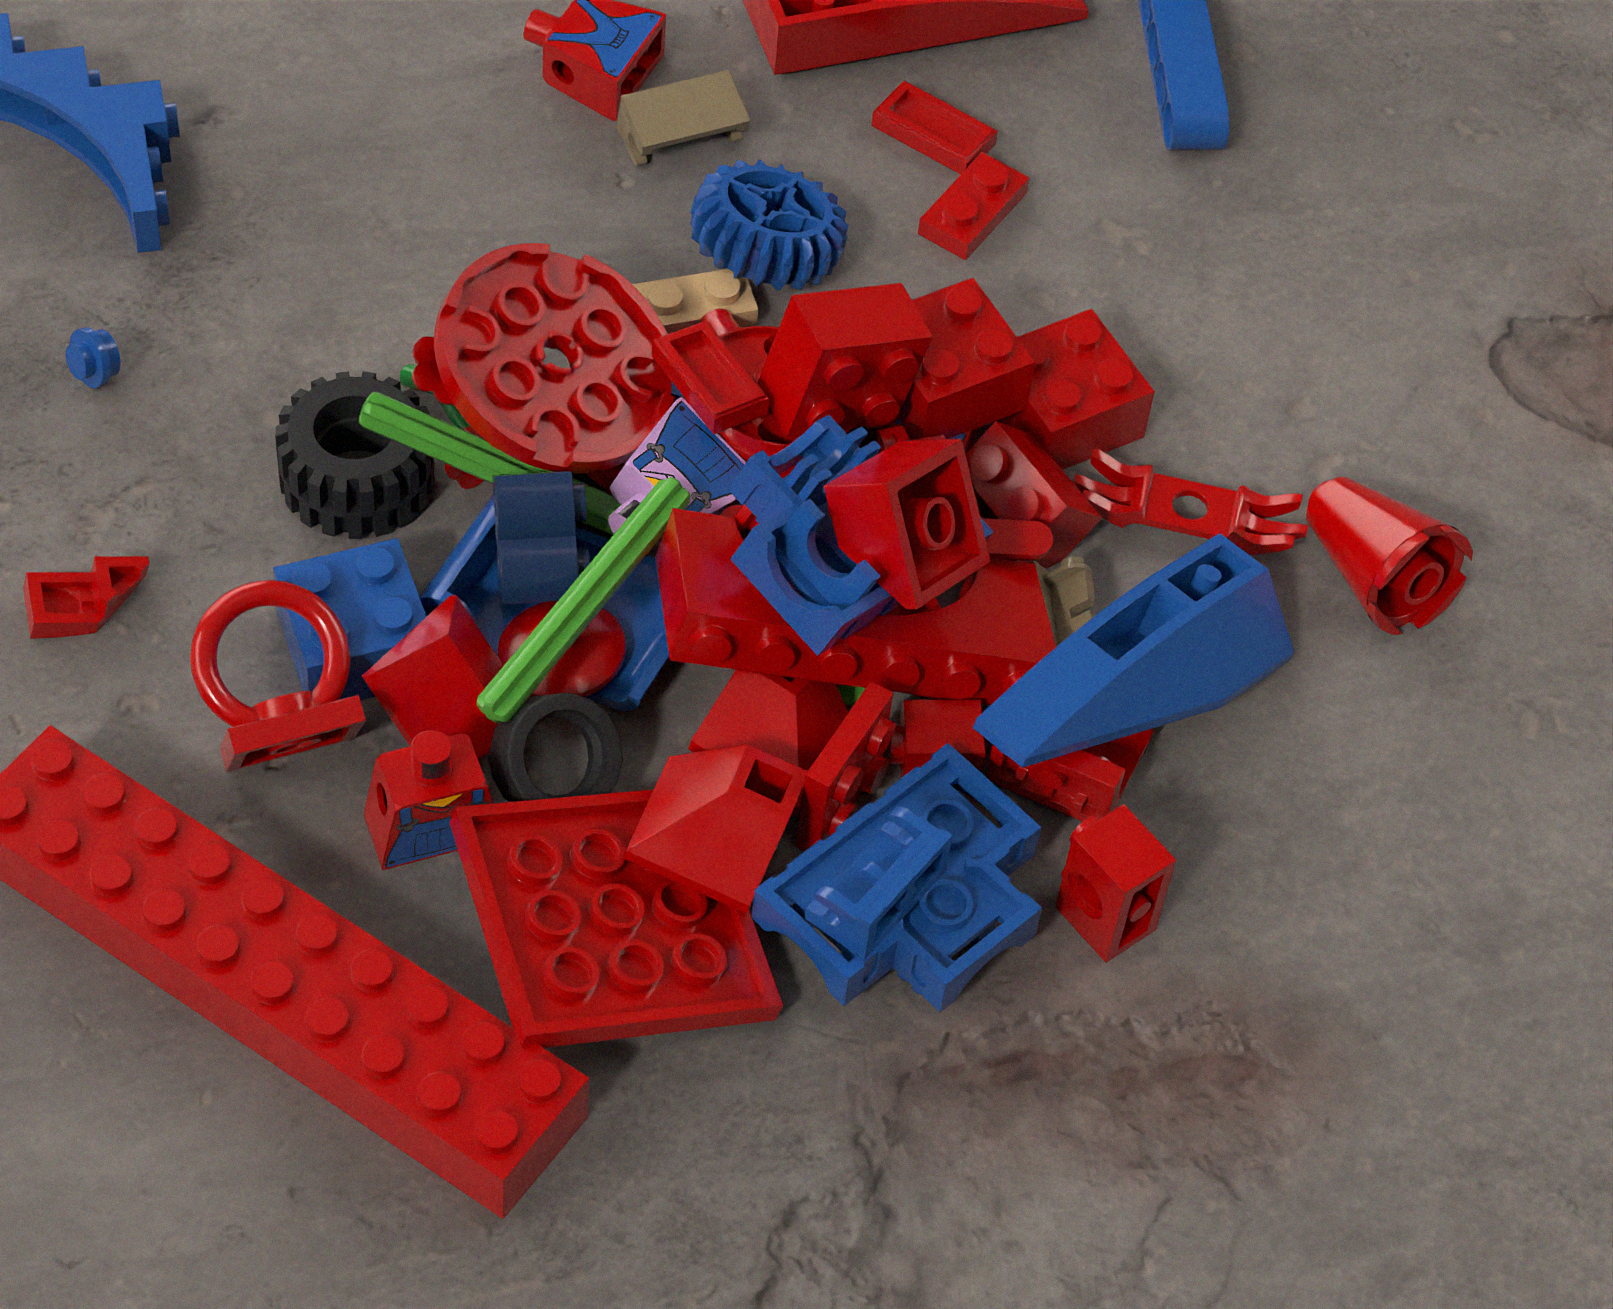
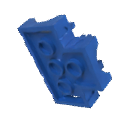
M829 414L817 420L804 434L780 452L768 456L762 450L751 456L727 488L742 505L745 504L755 515V520L759 523V525L753 527L730 560L817 656L832 648L840 638L845 640L869 625L877 615L883 616L901 605L877 583L881 576L866 559L856 564L839 549L833 522L828 512L824 485L874 457L881 447L876 441H873L860 449L858 446L867 436V431L861 426L847 435ZM795 466L789 475L784 478L780 477V473ZM981 518L987 541L994 531Z
M947 743L932 754L930 761L920 768L918 766L886 789L880 799L873 804L869 802L836 827L835 833L824 841L820 839L787 864L786 870L776 878L770 877L754 890L752 919L766 932L773 930L779 932L800 946L822 975L829 993L843 1006L847 1005L893 968L898 972L897 976L903 981H907L916 994H921L939 1012H942L957 999L964 986L990 959L1007 948L1013 946L1021 948L1036 936L1042 907L1026 893L1022 894L1010 883L1011 879L1008 876L1035 856L1041 826ZM958 791L969 794L980 802L992 814L1001 828H997ZM897 806L905 807L939 830L944 828L953 834L947 868L944 874L865 960L817 928L841 953L836 951L813 929L815 925L805 919L806 908L816 900L814 895L822 886L830 887L879 835L880 829L888 820L894 823L889 818V815ZM999 921L1001 925L995 929L996 923ZM970 942L974 944L971 949L956 961L951 959Z

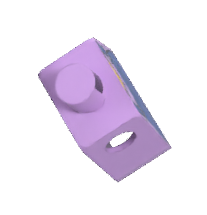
M680 397L673 403L629 458L609 487L611 494L621 504L618 509L610 514L608 518L609 526L615 534L657 482L670 477L680 481L682 487L690 493V503L684 510L721 515L730 506L742 505L727 488L746 462L718 433L713 435L695 410Z

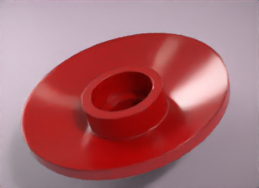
M558 601L541 602L533 605L511 620L504 629L498 643V658L503 665L507 663ZM602 608L529 697L560 693H572L586 697L599 691L611 682L621 669L626 654L624 632L617 619L606 609Z

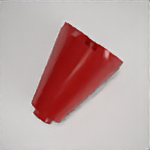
M1337 477L1322 482L1311 493L1306 510V520L1370 620L1381 630L1391 635H1400L1402 633L1397 627L1404 626L1410 622L1419 629L1432 622L1446 610L1462 590L1467 577L1460 572L1464 555L1472 561L1473 550L1468 538L1457 528L1348 477Z

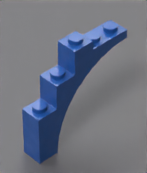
M1 13L0 120L14 123L48 138L83 161L111 190L129 221L137 252L161 250L159 226L170 225L166 190L154 191L153 183L163 182L161 163L171 162L169 138L180 137L175 102L164 103L160 80L101 86L99 69L87 70L84 46L26 52L23 35L12 36L8 13Z

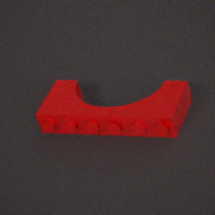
M672 508L656 553L668 652L671 661L866 688L871 681L891 692L948 700H981V704L991 705L1025 673L1056 648L1036 565L1033 563L990 557L991 562L966 577L959 596L953 604L920 614H885L883 616L879 614L869 625L845 640L840 638L832 648L817 656L730 560L744 541L734 517Z

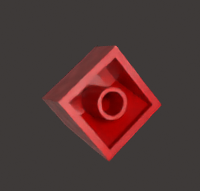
M962 439L899 441L824 485L828 512L833 522L839 549L856 564L866 559L881 576L877 583L905 609L920 608L991 562Z

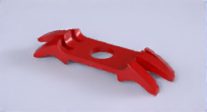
M1094 448L1090 464L1116 486L1097 482L1075 474L1073 481L1075 486L1083 493L1102 518L1121 528L1128 524H1141L1205 539H1211L1221 533L1249 555L1292 549L1294 540L1306 537L1308 525L1282 523L1265 519L1298 510L1303 494L1292 493L1266 496L1251 490L1245 485H1241L1237 491L1153 473L1152 465H1125L1101 450ZM1182 496L1195 497L1204 503L1207 513L1199 519H1186L1175 512L1172 503Z

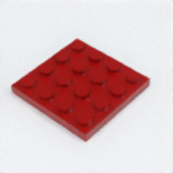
M653 790L457 806L454 808L449 822L511 1025L517 1032L521 1047L537 1043L541 1047L547 1048L775 1021L783 1003L749 909L747 913H743L623 859Z

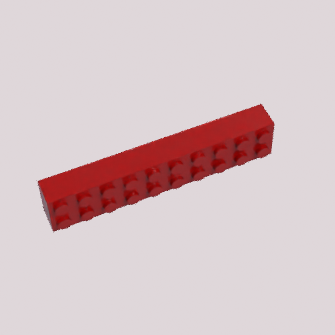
M49 725L0 773L1 881L500 1218L504 1219L587 1120L589 1077L537 1043L521 1047L514 1028L53 726Z

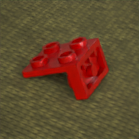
M1153 729L1023 768L1010 757L1000 752L995 745H992L986 777L994 784L1082 822L1095 814L1103 817L1116 809L1151 741Z

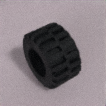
M349 371L336 373V379L327 381L324 377H320L311 381L310 391L299 389L291 396L292 406H283L279 414V425L276 426L275 433L281 494H285V504L292 513L300 512V521L308 527L312 528L320 524L322 525V534L336 537L338 532H347L349 539H362V533L372 531L378 537L389 534V526L392 524L402 528L411 522V511L421 513L426 506L427 494H432L434 486V458L363 428L359 424L362 406L372 392H379L430 415L427 406H420V397L412 389L401 391L400 381L391 377L380 381L376 379V373L363 371L361 377H350ZM348 451L375 453L373 456L362 459H345L336 456Z

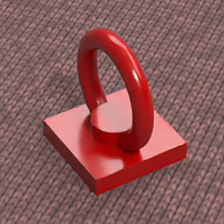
M276 580L255 581L240 585L226 592L213 602L201 617L191 644V671L195 686L205 704L217 717L232 727L227 729L219 747L226 773L350 741L355 738L366 719L359 695L340 699L350 671L348 638L335 612L319 596L289 582ZM263 606H277L289 609L306 619L320 638L324 653V665L320 680L312 692L299 691L265 700L250 707L233 696L221 679L217 665V651L220 639L229 624L248 610Z

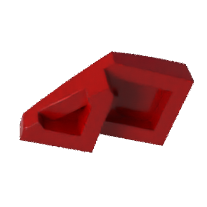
M94 556L91 572H26L23 592L30 639L58 638L96 633L146 577L150 564L148 556Z

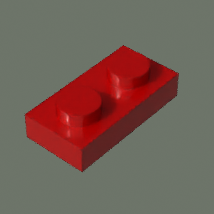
M981 152L920 218L918 235L966 261L1027 194L1030 177Z

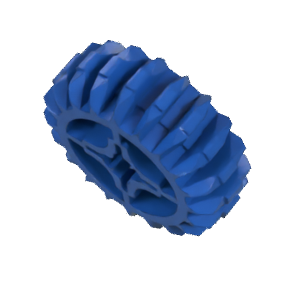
M737 160L733 167L719 165L716 173L706 175L704 183L700 185L698 194L694 197L690 214H692L690 224L693 228L691 238L700 244V254L705 257L714 258L715 268H728L733 271L734 279L741 277L751 279L756 287L761 282L768 283L778 291L785 284L797 290H802L806 283L819 285L823 276L831 275L834 267L839 263L841 254H843L848 239L846 233L849 225L845 222L847 211L837 205L838 196L833 193L823 192L822 182H810L804 178L803 171L793 173L785 170L782 164L778 168L770 167L762 160H758L754 166H750L740 160Z

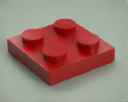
M870 681L805 774L795 847L806 851L820 839L826 840L835 833L836 827L858 811V806L855 804L862 793L866 791L873 794L881 784L890 762L889 759L883 757V753L889 745L896 728V723L889 720L893 692Z

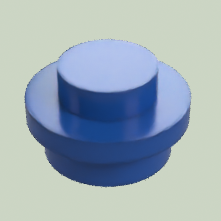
M83 327L73 331L70 343L66 348V361L69 370L75 378L82 380L90 388L106 385L110 377L116 376L119 373L121 366L119 350L113 337L104 329L93 330L90 327Z

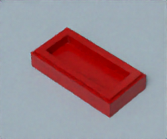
M905 80L873 111L871 126L960 175L981 152L987 154L996 145L998 133L992 127Z
M707 320L652 340V357L713 435L768 414V396Z

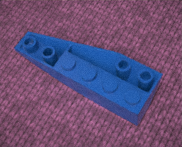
M1221 533L1217 534L1143 580L1072 633L976 718L973 729L995 745L1000 752L1010 757L1023 768L1223 707L1288 663L1294 654L1269 570Z

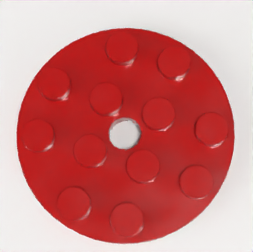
M522 243L493 250L471 263L461 273L440 306L434 330V351L438 371L449 397L463 418L492 447L528 465L553 472L571 471L572 474L594 473L616 467L629 460L674 401V396H671L672 381L652 357V340L667 335L663 323L647 299L634 285L617 271L589 255L584 254L581 260L564 254L551 252L550 244ZM544 348L561 351L566 356L569 367H559L551 362L547 365L544 364L543 360L546 358Z

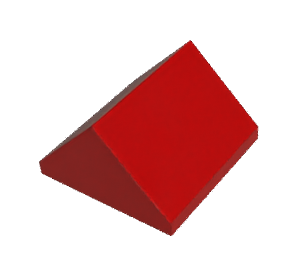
M452 595L445 599L367 670L362 677L409 746H411L412 740L419 733L436 730L444 733L447 737L459 733L469 735L477 758L489 753L494 730L498 724L489 720L478 709L477 697L504 665L457 595Z

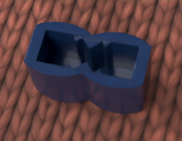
M571 471L492 475L500 602L504 605L559 601L590 564L588 547H577L575 522H585L587 519L584 483L573 484Z

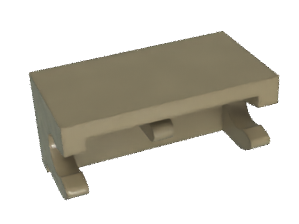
M724 70L622 95L616 128L619 135L623 138L635 166L647 164L646 155L652 154L653 149L725 132L731 142L742 140L741 131L749 129L750 119L729 70Z

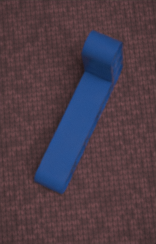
M1138 0L1166 149L1224 150L1229 136V111L1206 0Z

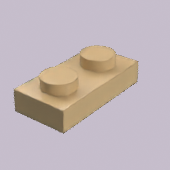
M729 269L632 284L653 307L663 323L667 334L700 323L701 318L707 312L718 308L730 311L734 320L741 328L757 325L758 307L748 279L745 277L734 279L733 271Z

